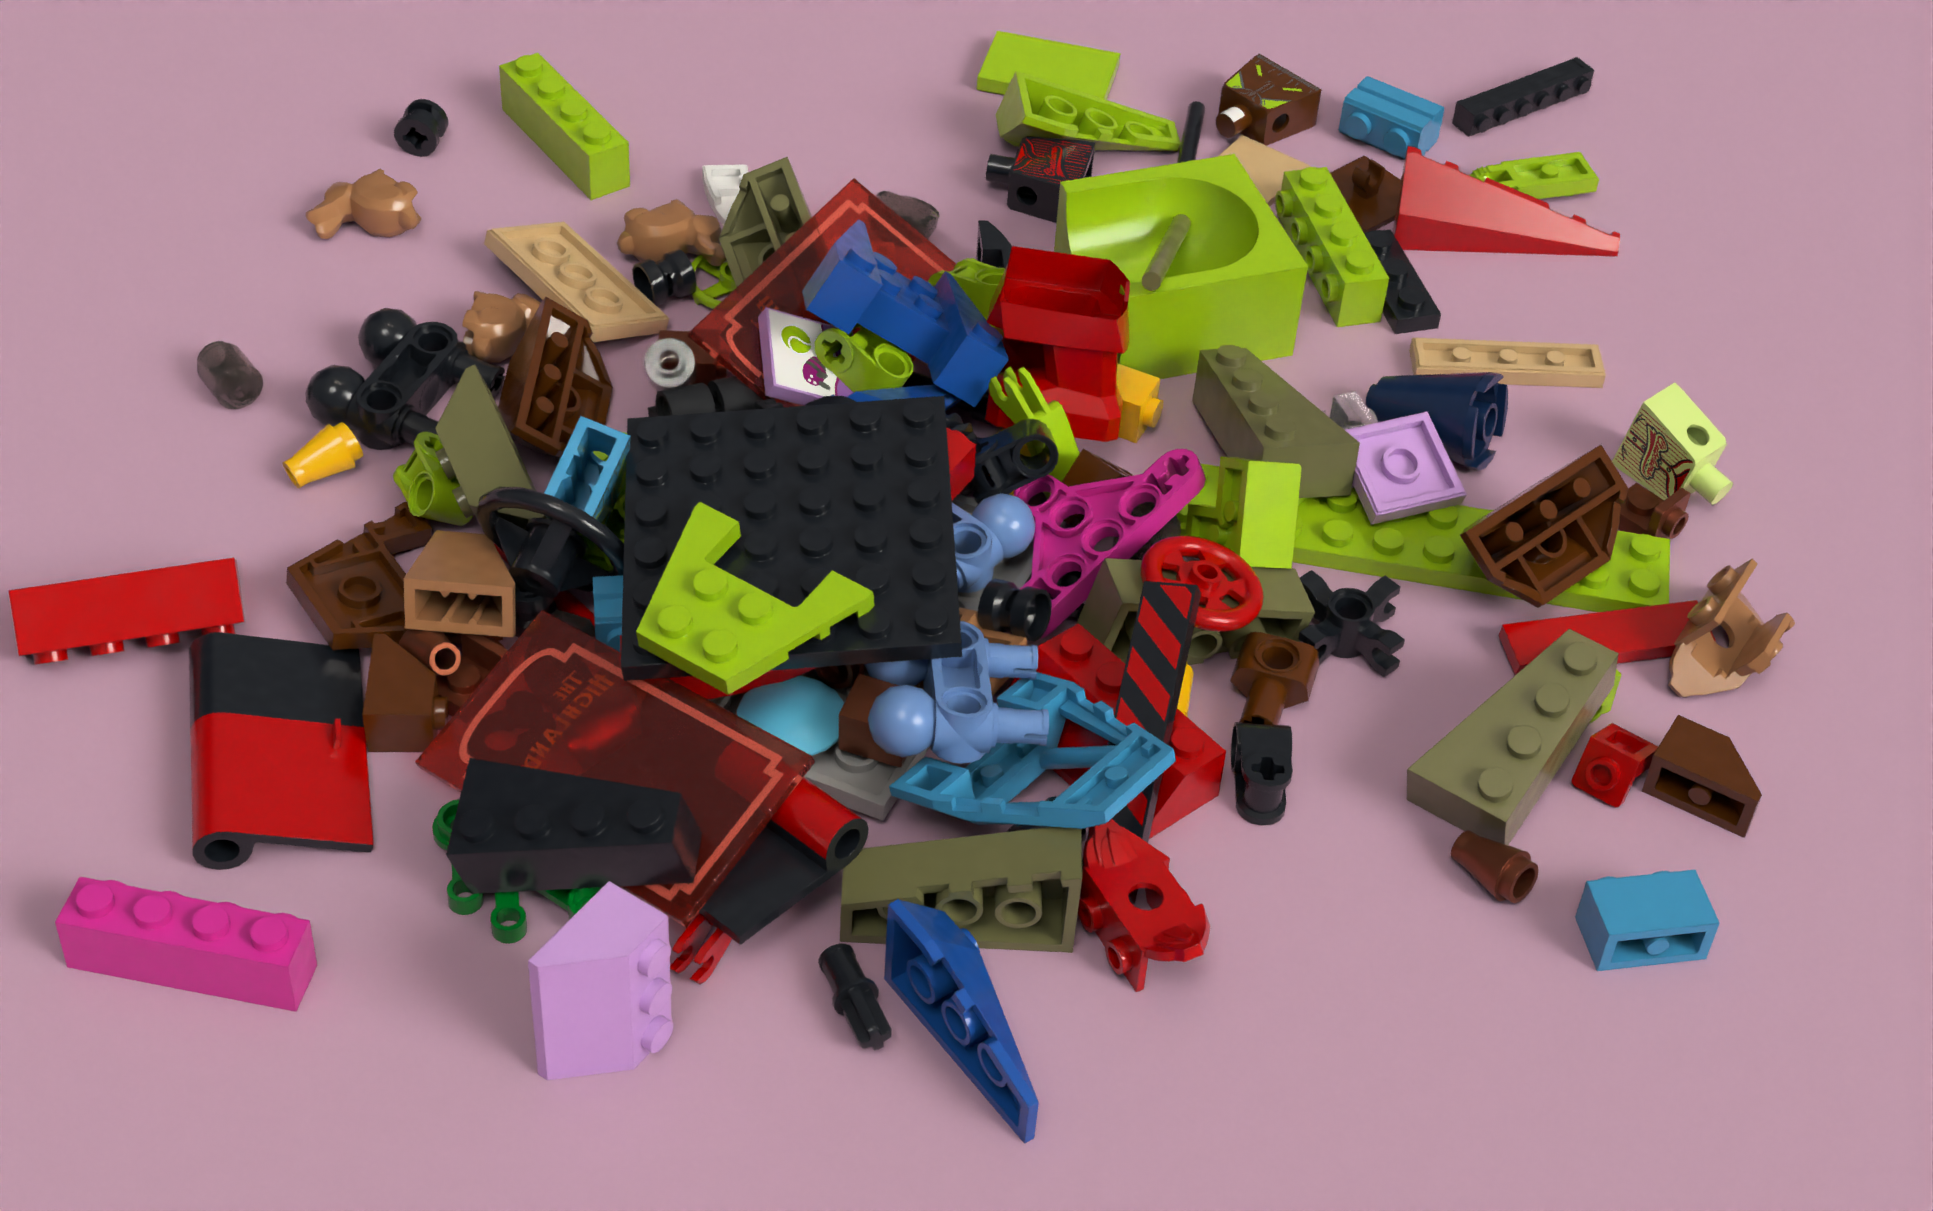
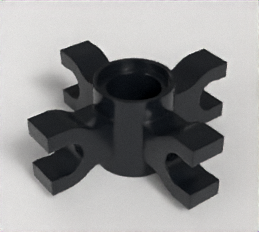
M1312 570L1300 577L1315 611L1313 618L1320 623L1309 625L1300 631L1298 639L1316 648L1319 656V665L1329 654L1340 658H1354L1363 654L1373 669L1384 677L1399 667L1400 660L1392 654L1404 646L1405 639L1392 630L1382 629L1375 623L1386 621L1395 614L1396 607L1388 601L1399 594L1401 586L1385 575L1377 580L1366 592L1355 588H1341L1332 592L1323 578Z

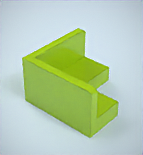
M1220 456L1216 506L1188 503L1185 536L1205 538L1219 543L1238 554L1251 567L1292 569L1301 465Z

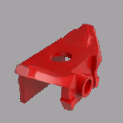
M1110 819L1105 824L1089 827V838L1086 840L1083 849L1085 867L1078 916L1083 927L1090 933L1095 932L1105 946L1106 957L1113 971L1118 975L1124 974L1135 992L1144 989L1148 958L1156 961L1186 962L1204 955L1210 934V924L1203 903L1195 906L1187 892L1169 871L1170 858L1131 831L1118 825L1113 819ZM1145 888L1146 900L1152 910H1143L1135 907L1129 900V894L1136 889Z

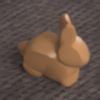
M382 169L362 176L353 184L347 182L332 184L324 194V201L305 213V217L315 225L317 235L322 239L332 238L340 229L342 223L355 221L374 236L393 237L407 230L414 229L422 219L412 204L413 198L418 194L417 189L408 182H396L388 175H385Z
M678 199L671 200V203L661 205L650 211L645 208H633L624 215L625 230L620 234L617 242L621 253L631 254L639 261L651 259L656 262L661 260L665 253L680 249L685 254L702 255L713 266H721L726 261L722 246L719 245V237L722 230L717 218L710 215H695L691 209Z
M475 291L472 308L466 311L462 323L463 327L469 329L463 337L468 354L487 363H500L512 357L541 303L521 293H517L512 299L498 294Z

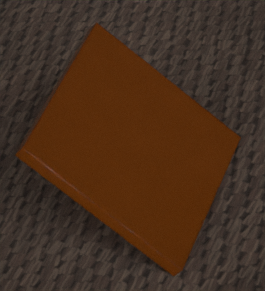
M1364 155L1330 173L1364 233L1377 230L1395 220L1401 180L1385 170L1382 165Z

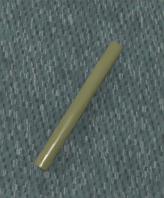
M1179 214L1173 218L1142 277V285L1145 289L1154 291L1160 287L1191 226V221L1186 215Z

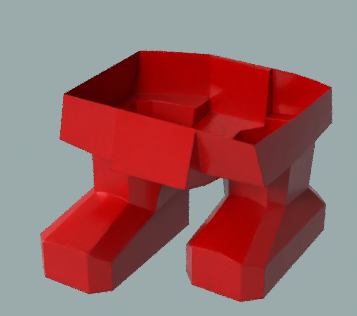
M1012 246L1009 262L991 299L987 323L995 326L993 328L1002 335V342L1009 359L997 376L1004 395L1008 397L1003 381L1005 370L1011 366L1017 377L1018 384L1023 388L1018 369L1024 367L1033 377L1047 404L1055 400L1062 405L1074 438L1101 442L1118 439L1123 400L1117 386L1118 353L1124 354L1129 346L1128 300L1130 281L1111 260ZM1120 285L1124 289V295L1119 293ZM989 391L985 420L997 427L1008 428L1015 425L994 402Z

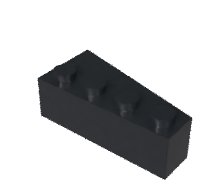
M469 758L446 856L471 894L603 887L609 881L617 886L693 883L702 832L683 795L679 792Z

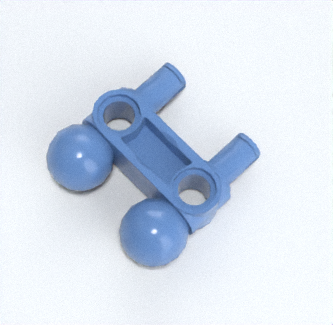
M1003 493L992 495L979 502L972 515L952 502L958 592L972 593L985 588L992 580L994 567L999 562L1021 554L1032 542L1036 523L1031 509L1019 497Z
M960 621L963 657L864 664L870 677L899 685L890 687L878 695L868 716L869 731L875 743L886 753L907 757L918 755L930 747L939 758L948 762L962 764L980 760L985 753L990 752L991 748H995L996 743L1039 744L1040 746H1046L1049 732L1048 709L1023 710L998 707L997 703L993 702L990 678L1009 677L1035 680L1037 675L1036 669L1038 668L1037 645L1023 646L989 643L988 638H984L983 633L976 626ZM923 681L924 690L914 686Z

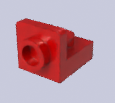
M1611 723L1590 736L1571 782L1575 787L1607 804L1619 807L1624 803L1634 779L1649 769L1653 755L1659 746Z

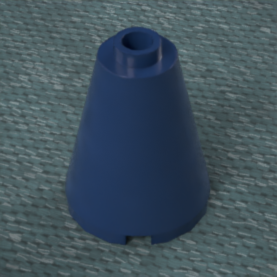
M1494 372L1383 376L1377 384L1370 386L1366 396L1365 407L1366 411L1371 413L1373 423L1428 412L1450 460L1469 469L1480 471L1486 469L1496 451L1488 449L1492 436L1502 437L1508 410V387L1505 384L1498 383L1504 377L1502 374Z

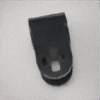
M1026 419L990 437L974 441L973 443L976 444L974 478L971 481L976 490L973 493V497L976 503L979 504L983 499L1000 493L1010 494L1012 491L1041 477H1045L1052 472L1057 465L1059 454L1052 433L1047 425L1036 419ZM1037 440L1045 443L1044 449L1038 455L1029 457L1020 453L1023 445L1029 441ZM983 465L986 466L990 476L986 475L982 467Z
M1234 723L1231 740V770L1234 772L1236 808L1240 816L1252 824L1272 825L1280 821L1284 816L1286 808L1285 788L1291 783L1293 773L1291 726Z

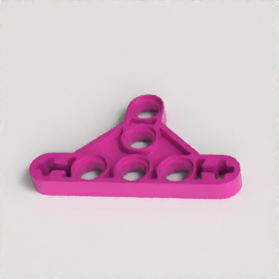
M1187 449L1168 451L1156 460L1143 474L1068 487L1048 474L1014 490L1013 496L1019 497L1026 504L1037 493H1051L1048 500L1043 504L1029 506L1036 523L1031 579L1020 588L1021 590L1026 586L1047 590L1053 598L1051 600L1050 621L1040 639L1052 633L1087 599L1104 558L1130 559L1202 490L1206 478L1199 459L1193 451ZM1144 502L1155 503V507L1147 515L1141 517L1131 515L1133 509ZM1074 514L1084 515V519L1077 526L1072 528L1060 527L1067 517ZM1103 538H1119L1116 545L1109 550H1094L1096 544ZM1071 571L1081 572V577L1074 584L1066 587L1057 585L1058 580L1064 574Z

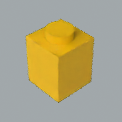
M1117 363V386L1123 400L1118 437L1137 443L1147 427L1154 428L1161 416L1163 400L1158 399L1161 378Z

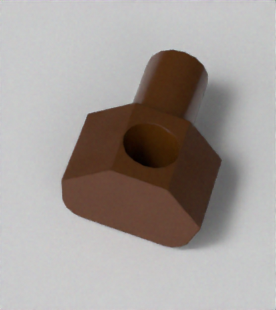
M1250 632L1241 646L1230 682L1247 698L1239 722L1278 725L1283 709L1309 701L1319 667V656L1316 648L1307 643L1263 632Z

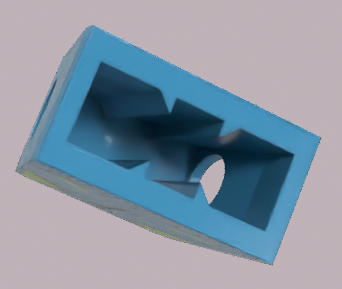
M580 416L544 494L552 495L569 503L606 525L626 482V456L630 450V435ZM593 451H599L608 455L607 461L599 459Z

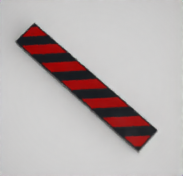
M1144 581L1114 717L1126 726L1136 723L1169 745L1201 592L1197 585ZM1108 741V746H1109V745H1116V744H1114V743ZM1163 773L1112 818L1118 825L1131 831L1147 843L1149 841ZM1082 858V880L1085 867L1084 858ZM1138 889L1132 891L1128 896L1132 904H1135Z

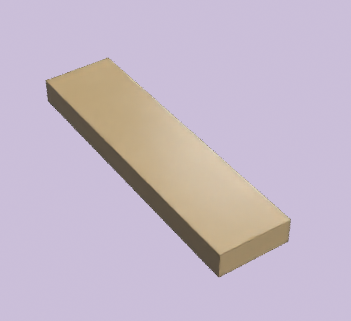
M1412 338L1409 349L1413 375L1494 372L1503 375L1504 378L1498 383L1505 385L1603 388L1606 377L1599 345Z

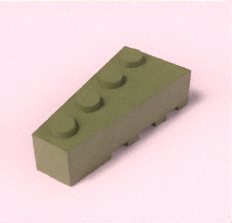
M1104 558L1077 623L1083 626L1126 664L1143 588L1140 570L1142 560ZM1252 567L1261 582L1264 595L1263 606L1259 615L1247 626L1233 631L1215 632L1194 627L1187 664L1204 663V659L1222 652H1228L1231 659H1236L1246 636L1250 632L1255 631L1301 642L1298 639L1299 632L1309 626L1315 611L1296 569ZM1162 568L1164 578L1176 580V571ZM1221 569L1228 581H1234L1228 573ZM1226 595L1222 600L1231 608L1240 604L1229 595Z
M1568 629L1407 769L1406 800L1463 831L1470 830L1481 837L1509 845L1614 687L1618 653Z
M1046 827L863 848L859 855L843 868L840 942L886 944L888 904L899 899L945 911L960 929L965 928L973 935L979 948L1073 953L1082 882L1081 829Z

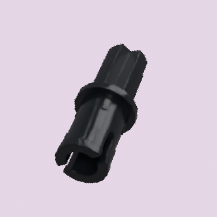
M839 943L830 946L821 953L818 963L834 993L832 1005L838 1014L845 1016L861 1048L872 1047L873 1050L881 1049L884 1047L883 1042L891 1037L892 1029L877 1001L879 989L873 980L865 977L850 945Z

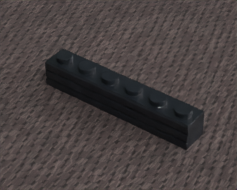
M1578 57L1469 98L1456 102L1452 124L1469 137L1498 125L1506 124L1519 117H1525L1532 112L1545 109L1553 104L1564 102L1574 96L1585 94L1591 88L1594 69Z

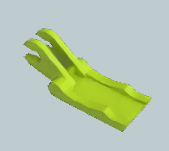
M1010 366L1003 375L1004 387L1008 397L1004 395L996 376L989 382L990 395L994 402L1015 424L1026 419H1036L1047 425L1052 433L1059 454L1057 465L1049 475L1062 482L1080 454L1065 411L1058 401L1054 400L1047 404L1033 377L1024 367L1018 369L1022 388L1018 384L1017 377ZM1033 440L1027 442L1026 446L1031 456H1035L1042 452L1045 443ZM1043 492L1044 495L1046 496L1047 500H1048V498L1050 497L1051 493H1050V492Z

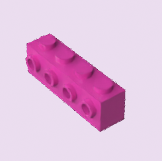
M79 876L55 921L68 968L297 1012L317 967L310 920L301 919L288 913L275 914L243 908L231 902L217 903L186 897L173 891L160 892L128 886L116 880L102 881Z

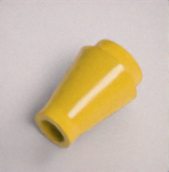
M340 422L335 426L327 424L297 453L282 464L293 484L297 488H301L310 482L355 468V461L363 457V451L358 440L345 423Z

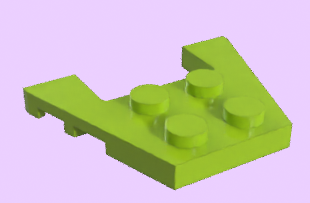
M699 502L690 515L636 630L638 645L641 648L729 695L789 659L788 652L813 637L819 640L831 635L830 627L853 613L859 618L875 606L873 591L833 570L799 606L792 607L715 566L714 564L741 537L739 522Z

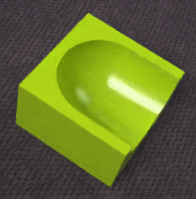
M1235 154L1060 182L1054 252L1111 260L1130 281L1128 300L1129 346L1124 354L1118 353V364L1166 379L1196 373L1200 350L1218 349L1223 345H1235L1246 348L1261 361L1293 356L1308 265ZM1179 214L1186 215L1191 221V226L1160 287L1154 291L1145 289L1142 285V277L1173 218ZM1120 285L1119 293L1124 295V289Z

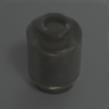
M663 338L654 342L647 350L644 366L649 383L656 392L695 383L697 378L695 358L691 348L685 342L677 338ZM669 361L679 362L677 367L672 370H666L661 367Z
M215 341L206 345L200 351L197 358L198 376L222 406L228 409H240L250 405L258 398L263 388V378L238 346L224 341Z

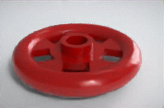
M1172 536L1153 544L1143 556L1140 569L1143 584L1144 581L1198 586L1201 592L1199 605H1203L1205 608L1198 607L1195 628L1215 632L1237 630L1253 622L1262 609L1264 595L1257 574L1242 557L1219 543L1195 536ZM1183 557L1198 558L1199 561L1186 562ZM1162 568L1176 571V580L1164 578ZM1221 569L1228 573L1234 581H1228ZM1226 595H1229L1240 604L1231 608L1222 600Z

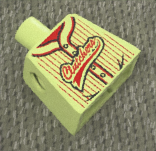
M1675 382L1642 403L1612 460L1617 469L1663 500H1666L1677 490L1683 488L1691 494L1697 491L1711 505H1714L1724 498L1733 486V482L1715 467L1727 445L1725 437Z

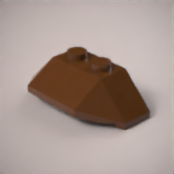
M545 297L539 305L508 364L498 409L513 441H517L535 452L561 457L580 416L605 425L613 386L601 354L590 338L593 333L588 320L548 297Z
M1599 445L1468 526L1460 536L1488 581L1539 608L1611 560L1620 523L1621 504L1625 502L1628 486L1603 446Z

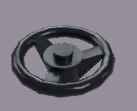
M497 487L479 497L476 518L485 535L505 553L510 565L509 572L514 582L526 591L545 598H555L559 592L575 588L586 592H593V577L623 575L624 543L608 527L583 510L552 495L523 487ZM502 508L525 509L551 518H532L528 521L525 530L501 518L498 510ZM577 532L591 540L608 557L613 567L612 570L606 571L582 558L587 551V545Z

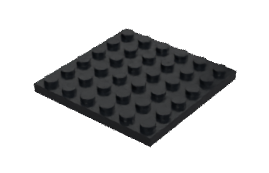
M944 396L627 418V435H630L631 441L630 450L626 456L621 670L624 681L692 676L641 648L638 645L636 630L690 515L699 502L739 522L741 537L714 565L790 606H799L832 570L873 591L875 606L868 613L859 618L853 613L831 626V635L819 640L813 637L789 651V659L772 670L963 657Z

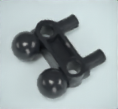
M383 308L364 319L358 335L359 345L365 359L377 366L372 374L365 380L362 375L349 366L331 365L316 372L311 377L305 396L312 416L325 426L327 424L335 426L343 422L350 429L357 431L358 439L367 447L386 450L397 447L405 442L414 445L417 435L421 432L437 434L435 428L438 421L426 415L452 385L459 383L466 368L474 364L476 365L493 397L499 393L503 386L505 369L469 355L466 344L458 340L457 333L450 326L440 322H424L417 325L415 319L401 309Z

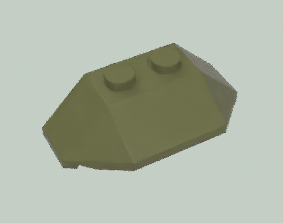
M788 157L743 175L739 185L740 191L730 208L719 237L741 301L814 232L816 233L817 230ZM819 237L758 296L766 298L769 302L785 310L786 313L821 323L826 322L806 310L802 290L827 255L821 238Z
M475 364L466 368L435 428L443 445V448L435 453L448 479L451 480L457 477L460 486L453 489L452 492L464 516L468 518L474 514L476 516L479 497L497 487H523L534 491L536 489L493 395ZM502 508L498 510L501 518L525 530L528 521L532 518L548 519L546 515L525 509Z

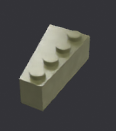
M1223 345L1218 349L1200 350L1192 401L1227 457L1300 464L1302 469L1299 498L1348 496L1351 494L1360 442L1248 349L1235 345Z

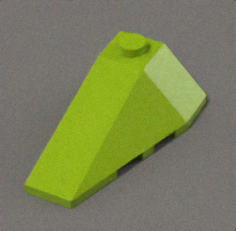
M1015 71L995 114L999 136L1017 147L1020 146L1022 138L1027 136L1095 142V150L1177 151L1181 144L1174 121Z

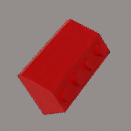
M234 557L8 590L19 656L33 654L35 665L69 660L67 649L90 646L91 656L125 651L124 640L145 637L147 648L180 643L179 632L201 629L202 635L213 632L236 634L234 624L245 622L237 560Z
M1079 623L1037 646L1038 668L1036 672L1076 683L1084 689L1087 700L1093 704L1103 701L1113 708L1115 714L1126 665L1120 658ZM1014 678L1007 689L1021 678ZM1178 709L1176 710L1169 746L1174 749L1176 761L1163 772L1149 839L1219 796L1226 750ZM1066 718L1057 748L1108 746V740ZM1090 768L1052 770L1071 786Z

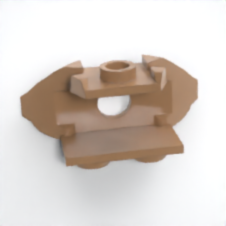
M1753 558L1736 569L1728 565L1716 573L1708 582V591L1703 599L1689 612L1687 616L1689 621L1674 643L1676 648L1669 662L1671 677L1668 686L1678 697L1707 695L1739 688L1752 673L1757 672L1760 674L1771 665L1770 661L1783 648L1780 638L1783 633L1795 625L1788 612L1778 614L1773 619L1763 623L1747 598L1741 593L1742 588L1757 566V562ZM1719 625L1722 626L1729 637V647L1724 648L1718 645L1710 631Z

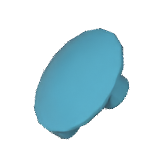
M797 676L780 683L763 685L748 691L743 696L737 709V728L766 750L785 759L783 762L794 768L800 765L804 758L826 751L834 743L839 742V713L844 702L834 689L823 682Z

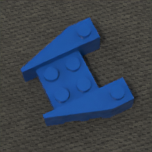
M858 219L833 244L802 290L806 310L847 334L851 333L857 323L927 363L935 385L976 407L988 390L990 380L998 376L1009 360L1002 342V335L987 323V320L950 273L945 271L933 287L920 277L914 276L910 280L896 272L897 266L891 260L880 253L873 252L866 225Z

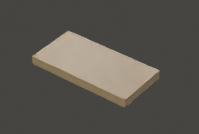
M565 222L487 230L484 245L542 300L548 297L588 320L593 333L590 338L593 342L659 334V330L667 329L669 322L667 315Z

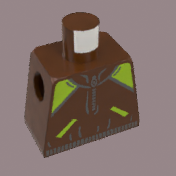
M1258 54L1224 82L1221 90L1219 112L1216 117V127L1219 133L1226 138H1231L1240 133L1261 144L1270 145L1316 125L1322 89L1263 55Z

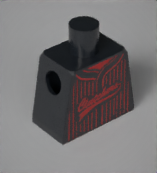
M1027 136L1022 138L1015 158L990 154L986 169V181L1008 184L1007 206L1011 210L1057 223L1060 182L1092 177L1095 142Z

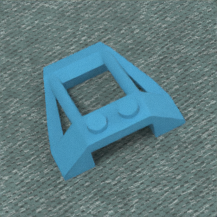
M1036 672L1035 680L1021 678L996 699L998 707L1023 710L1048 709L1049 732L1046 746L1025 743H996L995 748H991L989 753H985L980 760L970 763L965 768L925 756L892 783L889 789L891 796L977 825L1018 824L1083 829L1107 823L1176 761L1172 747L1136 723L1126 726L1114 717L1113 708L1103 701L1093 704L1087 700L1084 689L1076 683ZM1066 718L1116 744L1109 746L1057 748ZM1090 768L1053 801L1009 802L1047 769Z

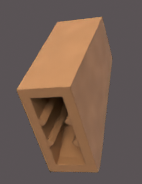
M435 531L404 577L405 629L514 637L516 633L515 582L492 540L485 534Z

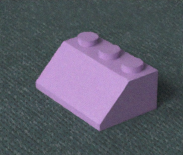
M610 881L528 960L538 1075L546 1080L634 1070L650 1052H659L668 1042L673 1031L671 1014L672 985L670 984L671 947L669 945L668 915Z

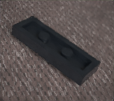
M1391 229L1373 230L1364 233L1389 277L1382 313L1394 334L1437 329L1441 313Z

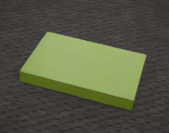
M997 31L978 74L977 90L1005 95L1015 71L1107 100L1119 68L1121 53Z

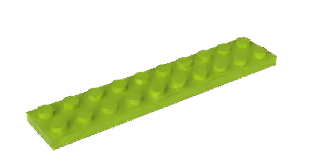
M1201 464L1206 478L1205 484L1189 504L1216 506L1220 466ZM1351 488V494L1348 496L1299 498L1292 561L1294 563L1379 577L1386 575L1392 579L1522 600L1487 580L1460 536L1465 528L1493 510L1455 505L1371 525L1355 488ZM1188 504L1156 533L1155 540L1160 541L1168 537L1179 536V533L1180 536H1185ZM1618 531L1611 560L1546 604L1593 612L1669 604L1670 539L1648 534Z

